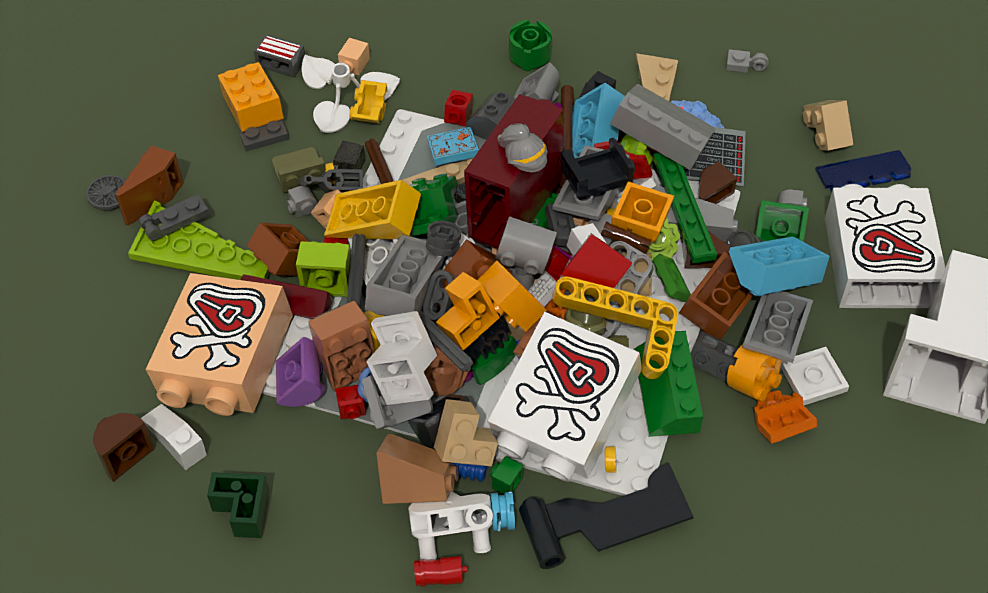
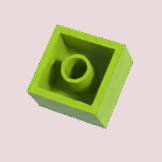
M301 241L296 262L300 286L327 291L330 296L348 297L351 262L349 244Z

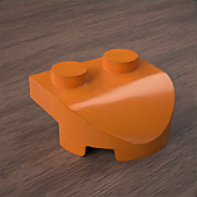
M780 390L768 392L766 399L763 402L758 401V404L754 407L756 427L771 444L817 427V418L803 406V397L793 392L792 396L782 395Z

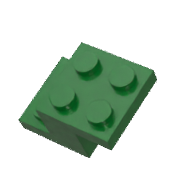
M440 174L434 176L433 180L426 181L425 178H418L411 181L412 184L410 186L420 192L421 196L410 236L426 234L428 226L433 222L448 221L452 223L458 218L451 192L457 185L456 176L447 177V174Z

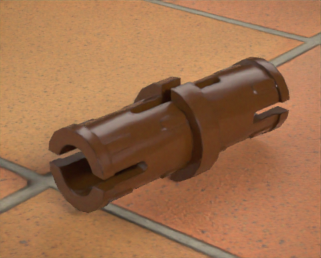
M607 221L603 228L613 233L604 229L601 232L602 237L614 241H623L644 254L647 253L649 247L643 246L640 243L650 246L652 239L632 233V229L627 228L625 230Z

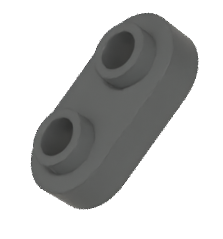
M436 271L430 279L423 311L431 320L437 321L451 309L452 301L443 285L445 280L448 281L449 285L456 279L455 275L449 271ZM440 304L441 310L437 312V306Z

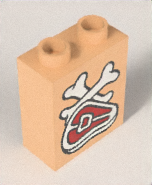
M190 273L146 367V371L157 391V398L164 404L175 408H183L187 402L205 405L210 411L223 416L232 415L234 410L254 413L293 317L283 286Z

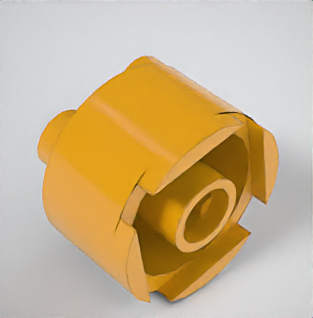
M741 345L734 357L738 358L735 365L730 364L727 384L734 390L763 402L768 392L772 388L776 389L781 383L782 375L779 374L783 360L742 348L743 345Z

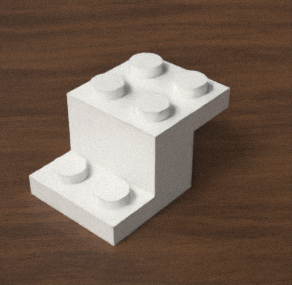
M414 311L375 318L371 325L380 342V347L366 362L386 404L392 405L429 400L434 393L424 371L436 358L437 354L418 312Z

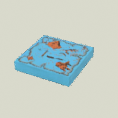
M471 127L427 136L435 166L474 158L479 151Z

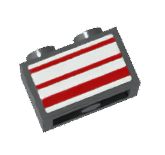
M265 34L254 50L256 63L259 62L262 68L294 78L302 67L305 55L304 45Z

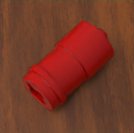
M461 556L440 557V559L431 560L419 559V561H414L415 584L421 587L434 584H462V573H467V566H461Z

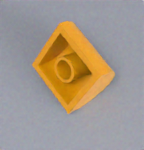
M628 182L612 216V224L625 230L627 228L632 229V233L652 239V243L659 236L674 196Z

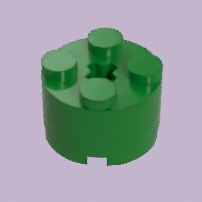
M523 20L514 24L509 34V57L511 61L520 66L524 71H532L534 68L541 67L549 62L551 59L552 42L550 28L540 21L530 23V20Z

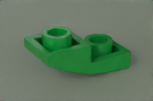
M507 335L509 339L502 341L503 348L497 347L495 349L496 354L487 353V358L485 359L480 355L473 362L471 370L477 384L482 385L494 378L515 358L516 355L513 353L516 348L514 337Z

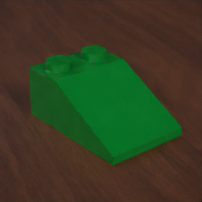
M761 200L755 235L760 237L762 242L787 237H795L804 242L809 207Z

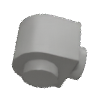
M298 186L288 190L289 200L286 201L289 212L291 214L294 213L297 218L311 214L317 205V200L309 187Z
M784 190L779 194L778 203L806 207L807 197H803V191Z

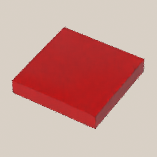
M590 233L561 275L614 288L632 265V261Z

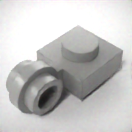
M729 49L726 70L748 73V67H753L756 71H763L767 68L769 59L763 53H757L750 58V52Z

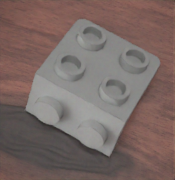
M369 376L361 379L363 394L368 400L371 410L370 417L376 429L392 427L433 411L431 398L423 401L387 405L374 377Z

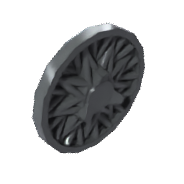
M117 175L98 177L87 188L86 196L89 204L100 210H111L119 207L116 193L126 180Z

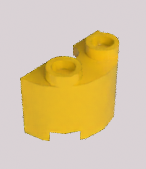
M361 80L360 87L355 90L354 99L357 101V104L351 106L350 119L379 124V121L383 120L387 103H384L386 92H388L387 83Z

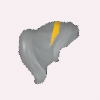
M511 124L504 129L502 134L498 135L500 146L505 148L508 164L526 172H537L545 167L548 152L546 145L537 135L530 133L526 124Z

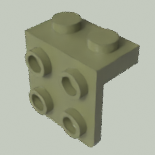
M314 147L272 158V164L283 193L301 186L299 185V178L308 174L312 175V177H319L325 172L323 158L318 157Z

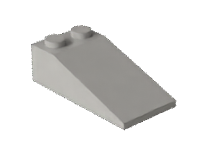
M585 145L579 157L603 151L604 149ZM566 180L552 206V210L599 221L620 194L623 187L579 199L568 180Z
M402 234L367 284L365 310L385 316L417 311L419 314L425 301L430 279L436 271H439L445 257L429 252L426 248L425 240Z
M784 291L761 296L742 348L793 363L813 300Z

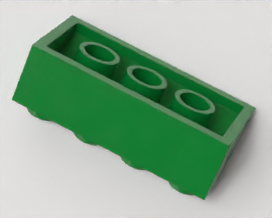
M686 330L675 331L669 364L663 374L657 379H649L641 371L638 376L649 437L700 433L703 412ZM654 337L658 344H665L662 338ZM646 342L634 348L635 351L640 353L641 362ZM649 361L650 365L653 368H660L659 364L656 361Z

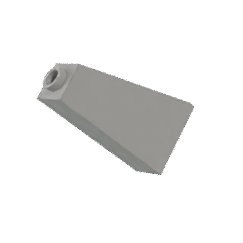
M656 185L652 188L666 193L664 187ZM695 198L707 230L726 243L728 237L737 231L738 220H733L734 210ZM670 207L667 214L668 224H676L680 238H683L673 210Z

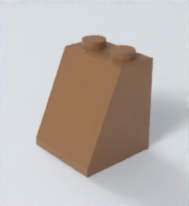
M387 434L376 452L382 503L447 501L450 492L454 491V483L458 481V466L453 465L452 462H442L434 449L394 434Z

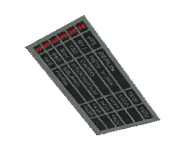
M715 127V131L692 169L689 170L683 166L687 179L700 181L701 171L705 167L712 166L719 161L737 177L736 185L744 186L746 131Z

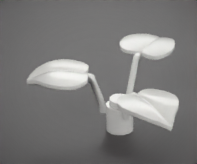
M304 55L302 76L304 82L309 87L322 89L326 84L331 85L332 82L336 86L335 104L331 101L319 103L314 109L313 118L321 132H337L344 128L350 120L349 107L339 105L340 89L347 87L351 80L357 88L360 87V84L355 79L354 74H350L347 64H334L328 59ZM369 72L361 77V80L387 83L388 92L385 94L384 101L392 96L400 83V78L382 72Z

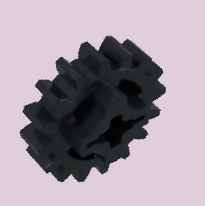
M501 316L462 351L469 357L472 355L474 360H477L479 355H482L485 359L487 358V353L496 354L495 349L497 347L503 348L502 341L509 339L507 333L510 330L505 318Z

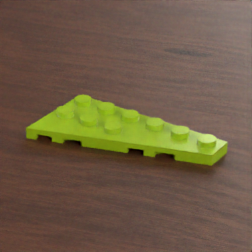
M154 200L148 214L152 215L166 208ZM193 222L156 240H149L145 233L146 229L141 227L128 252L129 258L132 260L222 278L241 280L242 275L245 274L267 279L270 273L267 269L268 267L258 260L252 251L237 247L235 242L220 238L218 233L197 222Z

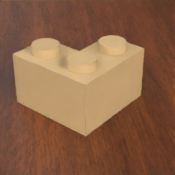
M827 100L803 105V120L807 127L816 128L815 141L817 146H819V150L829 151L853 145L847 100Z
M446 399L434 448L442 462L492 466L498 441L490 429L477 427L480 415L471 402Z

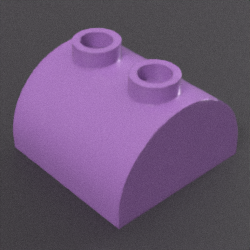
M302 337L276 360L277 404L289 407L304 406L313 403L323 395L325 386L320 382L323 365L319 360L313 340Z

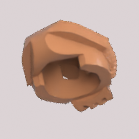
M433 345L437 356L426 368L424 374L434 393L433 396L453 394L462 387L468 371H461L443 352Z

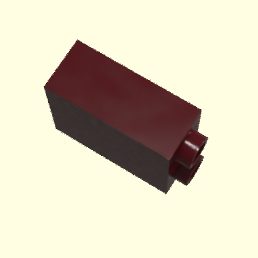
M522 94L518 95L464 170L468 238L498 249L509 216L527 223L533 222L563 177V172L561 171V152L563 151L564 109L557 107L553 102L546 99L536 100ZM516 123L526 124L530 133L537 135L546 145L548 152L545 167L537 172H526L508 164L505 148L501 147L498 142V135L502 134L505 128Z

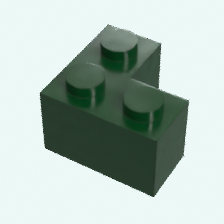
M212 472L207 494L212 511L231 512L229 522L234 537L261 538L269 494L265 475Z

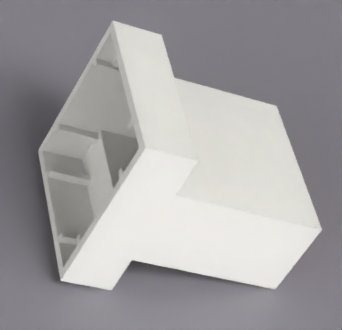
M952 250L929 307L927 318L913 314L909 317L888 371L883 396L978 423H986L988 419V259Z

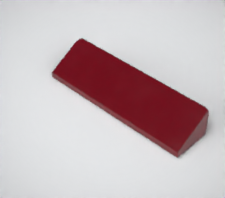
M245 274L241 277L243 281L283 286L291 312L295 316L314 319V317L327 312L332 304L331 297L327 291Z

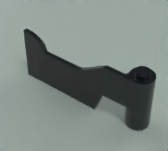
M669 462L658 467L650 475L648 488L605 503L564 498L545 505L542 499L531 497L524 500L519 508L539 566L542 569L554 568L565 561L566 557L559 539L581 532L595 549L600 552L693 519V514Z

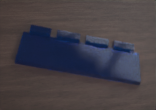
M900 150L817 166L815 169L825 188H830L831 192L833 188H841L849 184L868 187L870 182L872 185L891 182L892 179L897 181L911 177V167Z

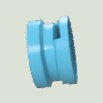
M505 492L504 495L490 493L493 531H500L501 528L515 530L512 492Z

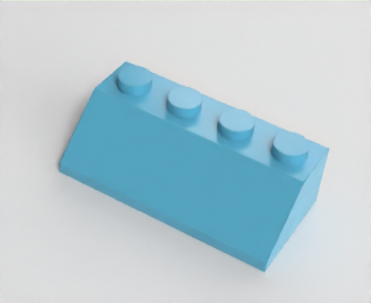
M606 83L575 100L572 148L575 158L579 157L585 145L593 147L594 144L609 141L610 138H615L618 141L620 129L610 123L625 96Z
M795 237L730 247L729 250L740 284L756 296H764V294L773 292L779 293L783 290L811 286V284L822 282L830 257Z

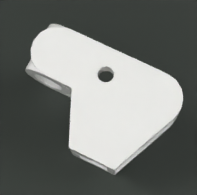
M451 491L447 501L416 502L409 506L411 532L414 537L418 538L420 559L431 560L437 558L434 536L472 531L474 552L485 553L491 550L488 528L493 524V513L489 495L471 494L459 496ZM477 509L483 510L479 514L473 513Z

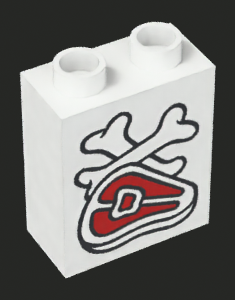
M857 184L833 188L825 215V223L839 308H929L945 270L929 189L910 188L904 184H897L888 188H863Z
M544 312L488 419L494 435L498 437L497 449L518 460L523 459L526 451L544 458L545 460L541 468L562 481L570 482L574 473L588 479L642 370L640 353Z

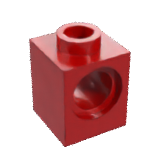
M452 90L445 103L444 122L466 126L472 113L473 94Z

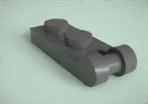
M199 194L155 214L141 216L139 224L143 229H146L145 233L149 240H156L210 214L207 206Z

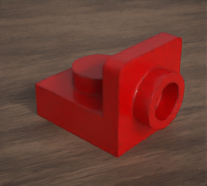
M552 247L544 272L546 271L558 281L569 258ZM561 249L562 251H564L566 254H568V255L571 257L572 254H570L569 252H567V251Z
M358 385L336 388L340 419H356L359 416L366 415L364 399L360 397L357 390Z

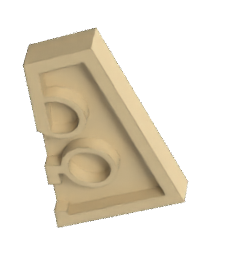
M636 53V64L638 65V74L642 86L670 101L678 60Z

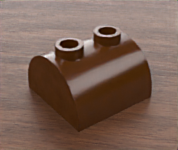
M119 413L102 419L98 423L93 436V444L106 474L113 482L155 449L145 422L136 415L129 413Z

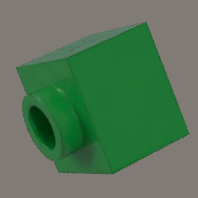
M505 456L501 463H496L491 470L492 489L503 495L505 492H512L513 494L523 479V465Z

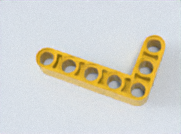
M562 277L557 281L552 293V299L556 305L648 329L641 371L649 379H657L663 374L669 364L678 319V310L673 304L572 277ZM565 288L570 291L571 295H563L559 289ZM584 295H591L596 301L589 302L585 299ZM609 302H617L620 308L612 307ZM634 308H641L645 314L640 315L636 313ZM659 314L667 315L669 321L662 320ZM654 337L662 338L665 344H658ZM649 361H656L659 364L660 368H653L650 365Z

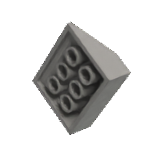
M638 83L626 94L610 123L689 170L692 169L716 129Z

